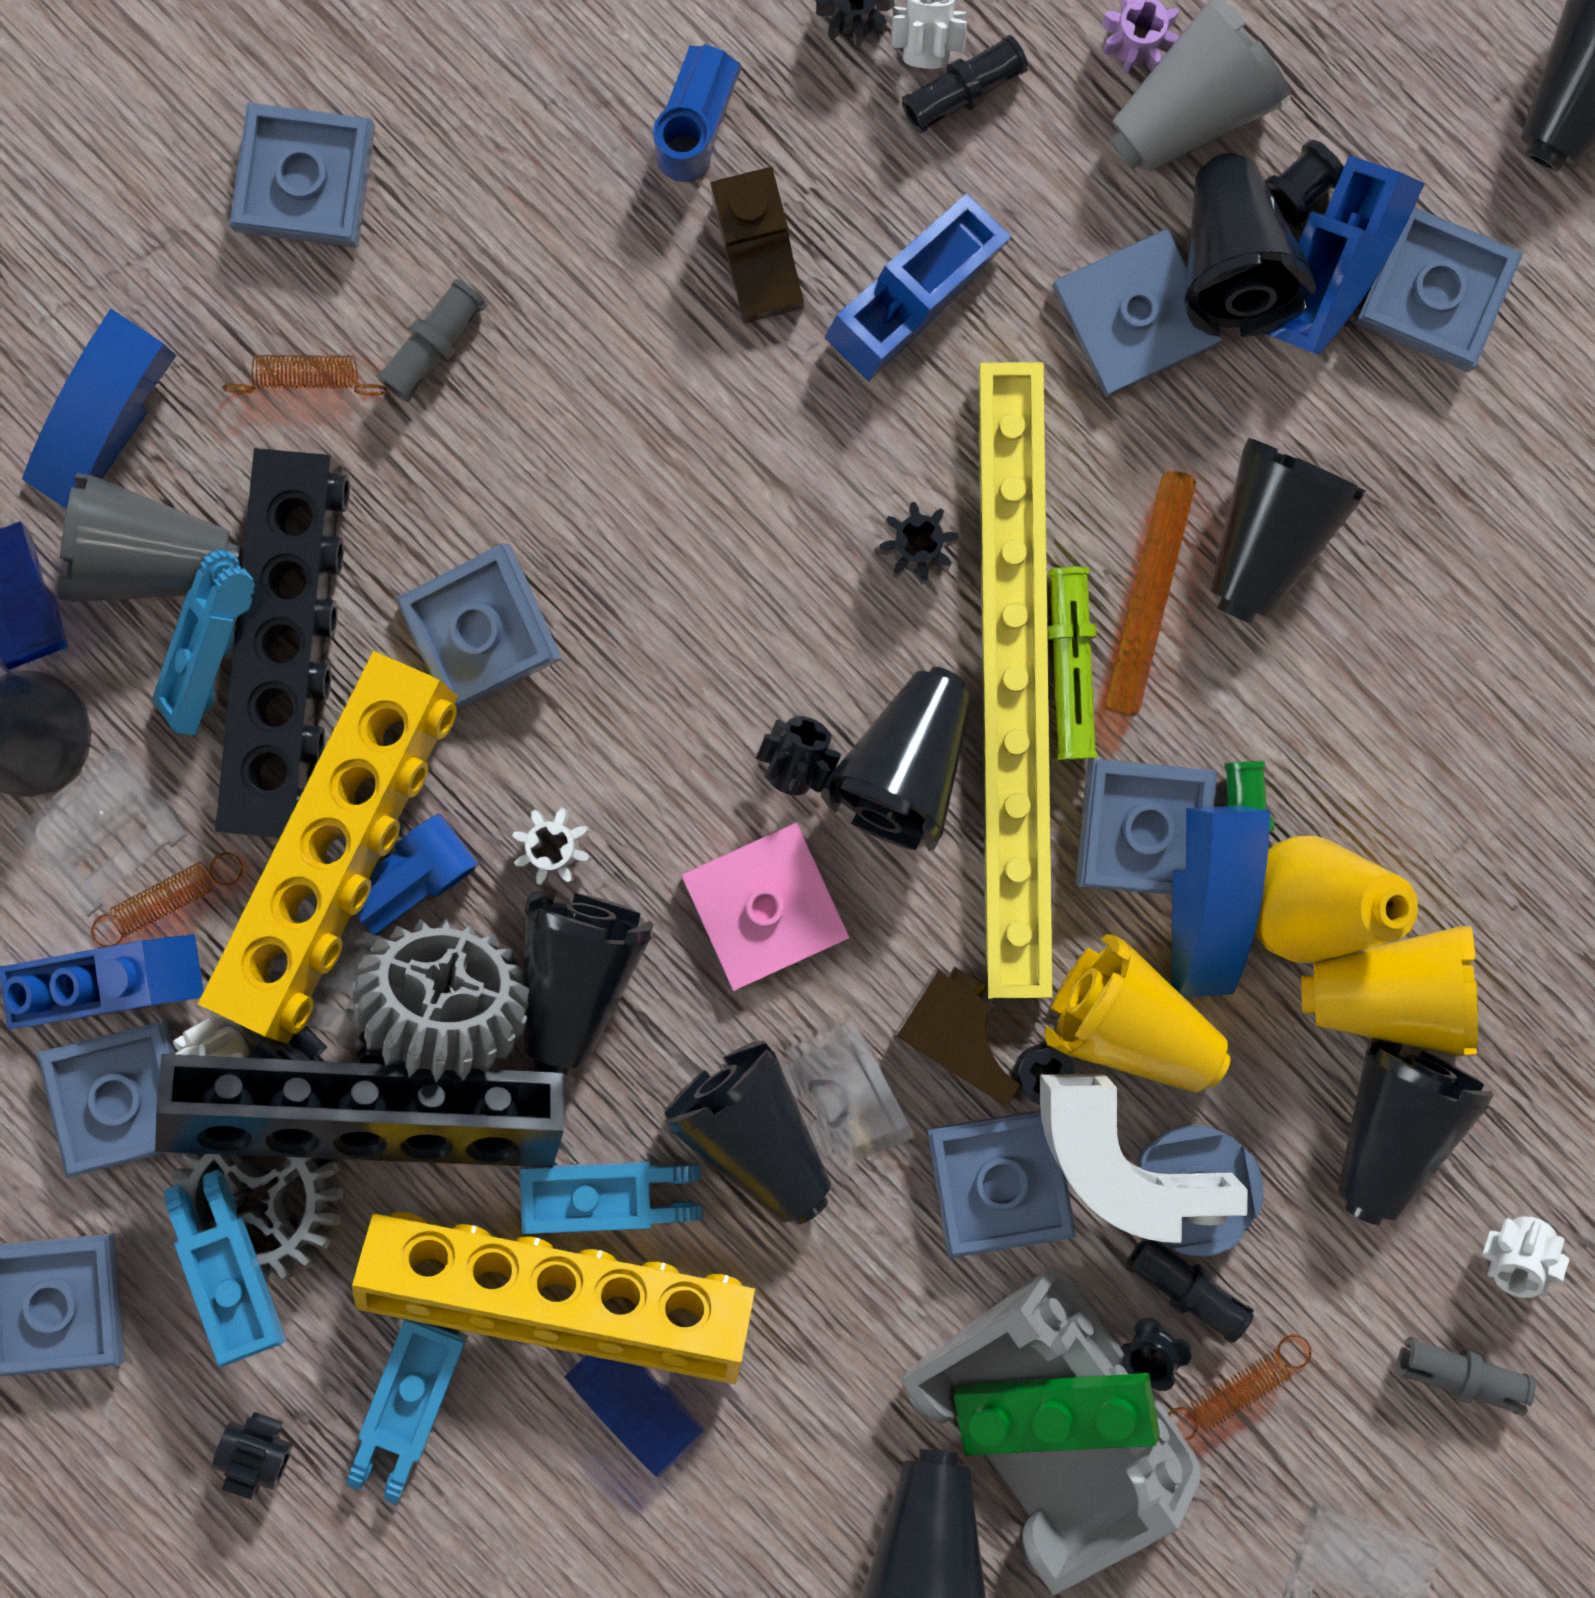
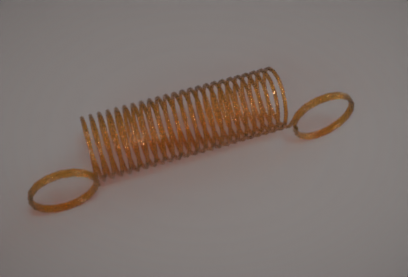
M255 354L251 367L253 386L236 383L222 385V390L229 393L255 392L253 368L254 360L257 356L255 375L258 388L261 386L262 388H265V386L266 388H269V386L271 388L273 386L275 388H281L282 386L283 388H286V386L287 388H290V386L291 388H294V386L296 388H307V386L308 388H311V386L312 388H315V386L316 388H332V386L336 388L337 386L340 389L341 386L342 389L344 387L352 389L354 383L353 358L356 368L354 393L367 396H378L387 393L385 386L358 384L357 362L353 355L351 357L347 355L346 357L345 355L279 356L259 354L258 356ZM258 361H259V365H260V385L258 384V375H257V373H258ZM262 362L264 365V385L262 383ZM275 362H276V368H277V383H276V384H275ZM279 362L281 367V384H279ZM283 362L285 366V385L283 383ZM300 362H301V368H302V383H301V384H300ZM271 363H272V378H273L272 385H271V371H270ZM296 363H297V369H298V382H297V385H296V372H295V371H296ZM304 363L306 367V385L304 383ZM321 363H322V370H323V382H322V385H321ZM325 363L327 369V383H325ZM266 364H268V385L266 381ZM292 364H293V378H294L293 385H292V380H291V377H292V374H291ZM317 364H318V372H319L318 385H317V377H316V376H317V375H316V372H317ZM346 364H347V371H348V382H347V384H346ZM287 365H289V385L287 382ZM308 365L310 366V385L308 382ZM313 365H314V385H313V381H312V368H313ZM342 365H343V373H344L343 385H342ZM329 366L331 368V385L329 382ZM338 366H339V375H340V377H339V385H338V376H337ZM334 367H335V386H334V381H333V369H334ZM350 367L352 369V384L350 382ZM234 387H236V388H244V389H229V388H234ZM358 388H376V389H381V390H384V391L367 392V391H360V390H357V389H358Z
M220 853L210 863V870L199 861L160 881L156 885L141 891L137 895L118 903V905L112 906L110 914L101 915L94 921L91 929L94 941L102 947L117 945L124 937L129 936L131 933L133 934L134 931L137 932L138 929L141 930L142 927L144 928L146 925L152 924L153 921L156 922L157 919L164 918L168 913L171 914L172 911L175 912L176 909L183 908V905L186 906L187 903L190 904L191 901L198 900V897L202 898V895L205 896L206 893L213 892L211 881L199 863L207 870L216 883L228 886L240 879L243 872L241 860L233 853ZM225 854L236 857L241 867L237 879L227 884L217 881L212 872L215 859ZM201 871H202V872L204 873V875L206 876V878H207V880H208V882H209V884H210L211 889L208 887V885H207V883H206L204 877L202 876ZM197 872H198V874L201 876V878H202V880H203V882H204V884H205V886H206V888H207V891L205 890V888H204V886H203L201 880L199 879V877H198V875H197ZM193 874H194L195 877L197 878V880H198L200 886H201L202 889H203V892L200 890V888H199V886H198L196 880L194 879ZM189 876L193 879V881H194V883H195V886L197 887V889H198L200 895L197 893V891H196L194 885L192 884V882H191ZM185 877H186L187 880L189 881V883H190V885H191L193 891H194L195 894H196V897L193 895V893H192V891H191V888L189 887V885H188L187 882H186ZM181 879H182V880L184 881V883L186 884V887H187L188 891L190 892V894H191V896H192V899L190 898V896H189V894H188L186 888L184 887V885H183ZM173 882H174L175 885L177 886V888H178V890H179L181 896L183 897L185 903L182 901V899H181V897H180L178 891L176 890V888H175ZM178 882L181 884L189 901H187V899L185 898L183 891L178 885ZM170 885H171L172 888L174 889V891H175V893H176L178 899H179L180 902H181V905L178 903L175 894L173 893V891H172L171 888H170ZM166 887L169 889V891H170V893H171L173 899L175 900V902H176V904H177V907L175 906V904H174V902H173V900H172L170 894L168 893ZM162 888H163V890L166 892V894H167V896H168V899L170 900V902H171V904L173 905V908H174V909H172V907L170 906V903H169L168 899L166 898V896L164 895V893H163V891H162ZM158 890H159L160 893L162 894V896H163V898H164L166 904L168 905L170 911L167 909V907H166V905H165L163 899L161 898V896H160ZM155 893L158 895L160 902L156 898ZM151 895L154 897V899H155V901H156V903H157L159 909H160L161 912H162V915L160 914V912H159V910H158V908H157L155 902L153 901ZM143 898L146 900V902H147V904H148V906H149V908H150L152 914L154 915L155 919L152 917V915H151V913H150V911H149L147 905L144 903ZM139 900L143 903L145 910L141 906ZM135 901H136L137 904L139 905V907H140V909H141V912H140V910L138 909V907L136 906ZM105 916H111L115 927L122 935L120 940L112 945L101 944L94 935L95 924L100 918ZM114 918L117 919V921H118L120 927L122 928L123 932H121L120 929L118 928V926H117V924H116Z
M1288 1335L1280 1341L1277 1351L1273 1349L1287 1373L1281 1367L1272 1351H1270L1271 1356L1276 1361L1283 1375L1270 1356L1266 1354L1279 1377L1265 1356H1262L1276 1380L1261 1358H1259V1361L1271 1380L1258 1361H1255L1269 1385L1254 1363H1252V1366L1264 1385L1251 1366L1248 1365L1261 1388L1246 1367L1244 1369L1257 1390L1243 1370L1241 1372L1252 1390L1241 1374L1237 1372L1250 1395L1235 1374L1234 1377L1245 1395L1232 1377L1230 1379L1242 1398L1229 1379L1226 1380L1238 1400L1225 1381L1223 1383L1231 1397L1220 1383L1219 1385L1231 1405L1218 1386H1216L1224 1402L1214 1388L1212 1390L1219 1402L1210 1390L1208 1392L1217 1407L1208 1394L1205 1393L1212 1407L1205 1397L1201 1395L1207 1407L1198 1397L1203 1409L1196 1400L1194 1401L1200 1412L1191 1402L1196 1414L1189 1408L1176 1407L1168 1415L1178 1409L1188 1410L1194 1415L1196 1428L1189 1437L1185 1438L1186 1440L1191 1439L1196 1434L1198 1422L1208 1433L1207 1427L1212 1430L1211 1425L1216 1428L1214 1422L1219 1426V1422L1223 1423L1222 1419L1224 1421H1227L1226 1417L1230 1419L1229 1414L1233 1417V1412L1235 1414H1238L1237 1410L1241 1412L1240 1407L1243 1410L1245 1409L1244 1405L1248 1407L1247 1402L1252 1405L1251 1401L1255 1403V1399L1263 1398L1262 1394L1266 1396V1392L1269 1394V1389L1274 1391L1273 1387L1277 1389V1385L1280 1387V1382L1285 1384L1284 1380L1288 1382L1287 1378L1291 1380L1292 1378L1287 1367L1299 1369L1309 1362L1311 1358L1309 1342L1302 1336ZM1290 1337L1303 1339L1309 1348L1307 1360L1297 1367L1285 1364L1280 1356L1281 1344Z

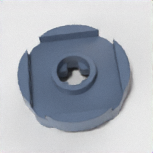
M1184 1125L1160 1134L1139 1153L1136 1166L1149 1172L1159 1174H1190L1195 1172L1233 1173L1248 1189L1247 1216H1227L1226 1223L1211 1226L1193 1224L1187 1220V1217H1182L1181 1243L1159 1241L1160 1243L1184 1255L1211 1256L1234 1247L1243 1238L1242 1234L1249 1229L1253 1218L1257 1219L1263 1203L1261 1173L1254 1157L1235 1138L1210 1126Z

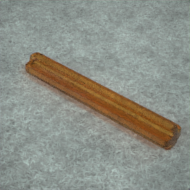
M1166 471L1160 480L1105 701L1106 710L1114 714L1134 717L1140 712L1197 483L1194 476L1184 472Z

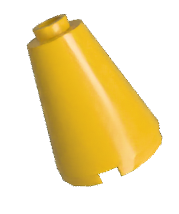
M1294 836L1274 844L1268 850L1264 890L1255 935L1268 951L1287 960L1306 964L1324 961L1393 942L1404 937L1412 929L1417 918V896L1410 883L1401 876L1328 839L1317 836Z
M1458 926L1314 962V975H1301L1302 1014L1315 1013L1317 1027L1459 1056H1477L1478 1003L1477 981L1474 979V968L1471 965V960H1475L1472 927Z
M1106 934L1100 938L1108 945L1102 951L1097 953L1087 948L1067 973L1054 997L1050 1009L1059 1013L1060 1017L1056 1030L1047 1025L1045 1027L1044 1035L1047 1045L1065 1053L1064 1055L1192 1093H1198L1207 1086L1210 1088L1216 1086L1223 1079L1230 1065V1055L1227 1054V1039L1126 941L1115 935Z

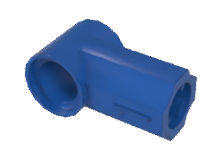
M707 44L689 46L666 109L660 113L655 121L653 136L658 166L667 177L674 181L689 182L696 180L705 174L711 164L712 145L741 71L740 62L732 59L724 50ZM681 135L691 136L699 142L695 148L687 152H676L667 146L670 140Z
M441 813L429 818L404 836L394 846L397 851L375 866L369 878L371 880L369 897L363 908L355 914L373 935H379L429 896L433 899L443 894L478 867L479 864Z

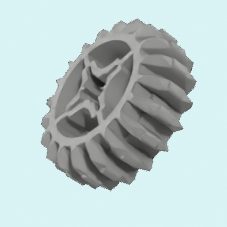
M447 918L439 928H430L420 919L413 928V933L396 926L389 940L376 939L374 946L370 950V955L363 956L362 962L358 966L357 982L353 983L351 998L355 1009L354 1020L356 1030L365 1032L364 1039L367 1042V1049H383L382 1056L386 1066L400 1060L406 1062L409 1077L419 1068L431 1070L436 1082L443 1075L444 1070H453L464 1080L471 1070V1065L487 1073L491 1065L494 1064L495 1057L507 1058L508 1053L513 1049L514 1042L519 1041L520 1035L524 1032L527 1020L525 1013L529 1004V988L524 986V968L515 965L514 949L498 950L495 934L483 938L475 936L472 923L463 931L451 929Z
M182 1153L184 1159L194 1169L179 1168L172 1172L171 1179L176 1184L187 1187L186 1192L192 1200L198 1218L199 1233L217 1226L204 1193L203 1177L205 1174L215 1171L218 1166L221 1167L224 1171L222 1174L227 1179L229 1189L235 1200L237 1211L248 1203L246 1195L253 1192L248 1190L247 1186L253 1189L260 1185L264 1186L279 1178V1182L268 1190L270 1198L262 1201L269 1204V1207L260 1205L237 1215V1218H243L244 1223L256 1225L266 1236L272 1233L281 1244L266 1248L253 1246L266 1282H268L270 1276V1268H272L275 1275L281 1281L294 1275L292 1259L303 1268H308L315 1263V1253L310 1244L316 1248L326 1249L333 1242L330 1233L320 1224L332 1226L338 1225L343 1221L344 1214L327 1206V1201H336L346 1196V1187L327 1185L326 1178L342 1170L339 1161H332L322 1166L318 1158L286 1157L289 1160L272 1171H265L259 1169L250 1158L243 1161L239 1155ZM301 1176L306 1192V1207L299 1228L296 1229L291 1222L295 1216L287 1204V1193L289 1187Z

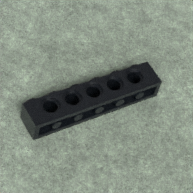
M254 448L242 569L244 568L254 579L252 582L256 586L253 588L255 593L251 594L252 602L249 610L239 615L236 619L215 826L216 832L280 838L312 775V766L317 764L325 748V730L323 726H317L319 701H327L331 687V666L329 663H323L325 637L333 638L337 626L336 600L329 599L331 576L341 573L344 557L342 537H335L338 512L347 511L350 497L349 475L342 474V466L331 455ZM297 507H311L313 519L308 530L300 535H288L285 529V521L288 514ZM291 569H303L306 574L304 590L295 598L283 599L279 593L281 577ZM296 631L300 639V648L297 655L288 662L278 663L272 651L275 639L283 632ZM288 693L293 701V714L285 724L273 727L266 716L267 705L274 696ZM280 756L287 766L286 779L280 787L268 791L260 780L261 767L269 758Z
M177 1054L161 1055L156 1109L155 1152L553 1167L564 1132L563 1073L491 1069L486 1073L480 1069H471L465 1079L462 1080L453 1070H444L443 1075L436 1082L429 1069L419 1068L409 1077L406 1065L386 1066L385 1064Z

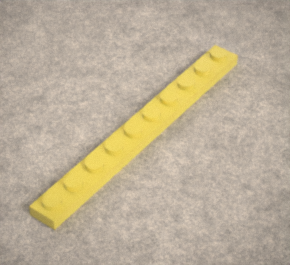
M1044 362L980 363L978 368L986 998H1052Z

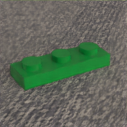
M1149 1373L959 1384L953 1395L965 1456L1156 1446L1160 1436Z

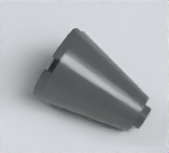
M76 473V488L71 487L60 549V558L64 559V562H68L66 578L58 577L57 596L58 599L71 602L185 596L188 590L192 588L197 570L202 567L200 562H203V556H207L209 551L214 552L216 549L222 550L224 548L226 552L230 551L239 561L241 545L228 543L230 531L93 475Z

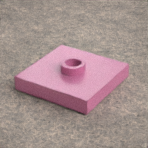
M797 822L681 874L733 991L849 939Z

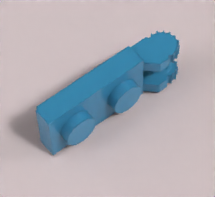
M224 548L222 550L216 549L214 552L209 551L207 556H203V562H200L202 567L197 570L192 588L188 590L152 697V701L174 733L196 735L203 713H206L212 706L215 694L214 680L222 657L228 655L233 645V619L249 610L252 602L251 594L255 593L253 588L256 585L252 582L254 580L244 568L241 569L238 559L230 551L226 552Z
M650 1161L554 1165L553 1167H521L522 1234L650 1229L653 1223L703 1219L702 1204L692 1201L673 1202V1204L651 1206V1183L672 1182L673 1184L692 1183L694 1180H700L701 1164L681 1163L650 1166Z
M215 1170L204 1175L203 1183L204 1193L216 1221V1227L199 1233L198 1218L192 1200L182 1185L178 1184L165 1189L164 1198L178 1239L174 1243L217 1365L221 1368L282 1345L287 1339L242 1217L237 1218L236 1203L229 1189L227 1179H225L221 1170Z
M404 1319L358 1436V1439L362 1440L350 1470L346 1482L347 1486L360 1490L363 1484L368 1481L374 1466V1457L378 1447L400 1455L395 1469L391 1471L386 1482L383 1499L398 1505L415 1461L418 1462L423 1455L469 1335L447 1327Z

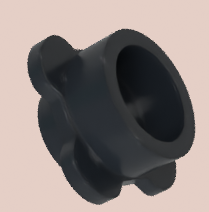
M1142 1318L1134 1327L1136 1335L1131 1343L1123 1344L1120 1347L1124 1353L1125 1370L1128 1374L1149 1373L1152 1388L1158 1391L1170 1390L1176 1381L1175 1372L1180 1366L1187 1365L1191 1361L1193 1356L1192 1348L1187 1341L1174 1339L1169 1333L1163 1331L1157 1320ZM1150 1351H1157L1160 1354V1358L1154 1357Z

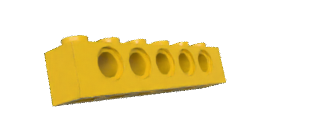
M372 652L198 1005L265 1037L286 1044L289 1043L293 1034L301 1031L306 1025L313 1009V999L311 996L322 974L328 973L340 956L342 950V939L340 937L351 915L357 914L369 897L371 891V880L369 878L380 856L386 855L397 840L400 830L398 819L409 797L416 796L425 783L428 774L427 760L437 739L441 740L449 733L455 721L457 713L455 703L459 696L440 679L378 652ZM404 721V731L400 739L392 745L384 746L383 736L387 728L395 722ZM375 778V790L371 798L362 804L356 805L355 793L359 785L367 779ZM345 836L346 849L344 854L337 861L328 864L326 853L329 845L336 838ZM315 894L317 898L315 913L310 919L300 923L298 920L299 905L307 896ZM285 952L288 960L286 972L279 980L271 983L269 978L270 964L276 956Z
M394 1212L390 1216L372 1213L352 1284L356 1310L735 1385L741 1366L755 1288L742 1286L739 1280L727 1275L711 1274L705 1278L679 1274L675 1267L661 1262H646L642 1266L618 1262L614 1256L600 1250L585 1249L581 1250L578 1254L553 1249L550 1243L535 1237H520L516 1241L492 1237L486 1230L468 1224L455 1225L451 1229L428 1224L422 1217L408 1212ZM429 1259L440 1261L446 1266L439 1274L429 1277L421 1276L413 1271L418 1263ZM488 1272H498L509 1279L504 1286L498 1289H486L476 1282L480 1276ZM559 1284L570 1289L573 1294L564 1301L552 1302L543 1298L540 1292L549 1285ZM613 1297H625L631 1300L636 1308L630 1313L618 1315L608 1311L603 1304ZM677 1309H686L693 1312L698 1317L699 1322L691 1327H679L674 1325L667 1315Z

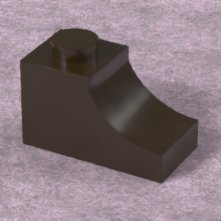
M773 167L710 182L713 208L743 323L803 309L804 300Z
M955 966L948 977L940 971L934 970L894 1034L985 1094L1007 1106L1020 1084L1014 1081L1000 1067L988 1044L986 1016L993 1005L980 998L986 986Z

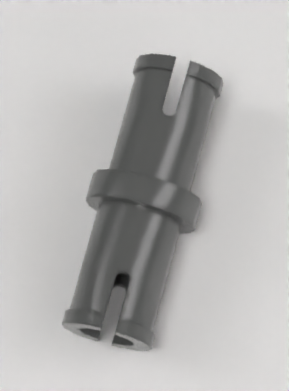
M455 279L451 283V287L423 321L416 319L408 328L411 336L385 368L378 372L376 375L378 380L397 397L405 402H409L413 393L440 360L448 362L454 355L455 349L452 347L480 311L487 307L483 298L467 284Z
M1408 1337L1404 1342L1407 1348L1401 1347L1397 1360V1374L1399 1377L1407 1380L1413 1379L1447 1390L1451 1399L1463 1403H1469L1475 1399L1512 1411L1520 1416L1528 1412L1525 1405L1531 1406L1533 1403L1536 1388L1533 1376L1524 1373L1519 1374L1485 1363L1478 1353L1464 1349L1457 1354L1420 1342L1419 1339Z

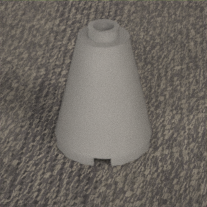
M1211 0L1208 4H1205L1112 120L1118 133L1109 140L1131 170L1141 163L1150 172L1281 108L1283 104L1291 99L1289 96L1291 94L1290 88L1270 54L1260 41L1254 43L1250 36L1241 28L1246 23L1225 0Z

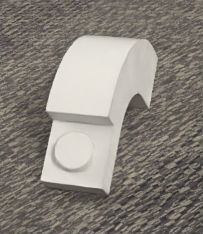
M1106 1074L1040 1075L1041 1119L1050 1151L1079 1197L1101 1218L1132 1235L1161 1242L1181 1243L1182 1217H1187V1220L1193 1224L1211 1226L1226 1223L1227 1216H1247L1248 1189L1233 1173L1159 1174L1143 1170L1124 1158L1117 1137V1087Z

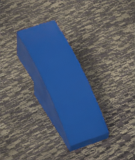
M1349 155L1325 215L1311 211L1298 243L1313 271L1316 285L1315 294L1313 296L1309 292L1305 298L1306 310L1299 317L1278 329L1264 334L1319 355L1362 301L1388 260L1410 218L1425 183L1402 172Z
M966 193L884 266L879 277L835 316L824 338L869 382L965 289L1009 242L1012 236Z
M110 309L88 342L61 389L35 443L22 480L67 509L71 487L76 488V473L93 475L103 479L148 412L141 407L177 355L163 342L113 309Z
M1247 806L1186 808V869L1173 870L1171 985L1184 998L1234 994L1254 938L1263 896L1269 846L1270 810Z

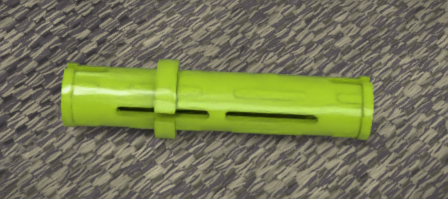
M1063 567L1048 570L1051 586L1052 626L1047 627V641H1053L1058 742L1057 760L1097 758L1091 662V639L1097 638L1096 624H1090L1088 567Z

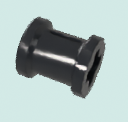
M1312 139L1302 146L1301 156L1281 175H1270L1265 181L1286 221L1293 225H1300L1309 216L1308 208L1330 188L1333 190L1336 188L1344 166L1338 157L1323 143Z
M1035 1044L1026 1048L1017 1057L1014 1065V1080L1020 1084L1018 1089L1032 1102L1040 1104V1087L1038 1090L1033 1089L1037 1079L1030 1073L1032 1065L1036 1061L1042 1065H1047L1054 1058L1056 1063L1054 1064L1053 1071L1056 1074H1075L1074 1063L1067 1055H1064L1065 1053L1051 1048L1047 1044Z

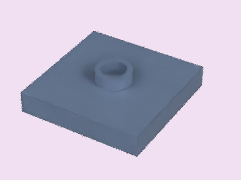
M247 103L229 224L232 230L239 233L358 248L375 133L373 120L371 118Z
M1414 207L1388 260L1366 293L1353 324L1466 372H1471L1477 365L1523 252Z
M1168 228L1053 282L1052 288L1105 398L1213 349L1222 341L1219 336L1208 335L1195 328L1187 315L1185 307L1187 267Z
M502 543L395 598L429 675L440 679L459 696L455 703L457 712L562 660L511 544Z
M1088 758L1075 885L1086 888L1173 895V870L1186 869V808L1214 807L1217 771Z
M167 1020L37 1053L66 1178L167 1153L155 1152L156 1109L161 1055L175 1054Z
M1041 1110L927 1129L949 1258L1076 1237L1067 1178L1050 1151L1044 1134Z
M115 1233L0 1244V1377L119 1366L125 1362Z

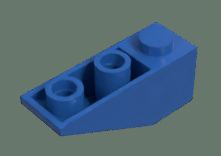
M195 934L134 941L0 967V980L8 1030L201 998L204 992Z

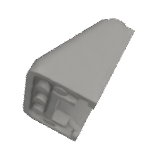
M1052 1267L1028 1281L910 1367L900 1381L907 1389L909 1400L919 1414L929 1417L935 1422L945 1423L957 1415L953 1395L959 1384L1122 1375L1128 1373L1124 1367V1353L1074 1282L1060 1269ZM1154 1394L1153 1398L1160 1431L1156 1446L986 1455L1029 1515L1022 1533L1021 1554L1028 1569L1043 1580L1053 1596L1179 1529L1199 1486L1201 1478L1200 1467L1188 1441Z

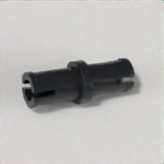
M1007 35L1000 42L966 62L959 58L949 63L946 67L947 73L913 93L902 96V107L909 122L917 132L923 133L932 125L963 107H966L968 110L976 108L983 103V95L1017 75H1022L1028 71L1026 55L1018 41L1013 36Z
M1145 1238L1141 1239L1131 1252L1127 1260L1128 1265L1126 1269L1136 1273L1170 1298L1169 1305L1179 1313L1184 1314L1189 1311L1224 1336V1339L1230 1343L1236 1342L1250 1326L1254 1317L1252 1314L1254 1309L1249 1305L1243 1304L1211 1281V1272L1200 1264L1190 1266L1157 1241Z

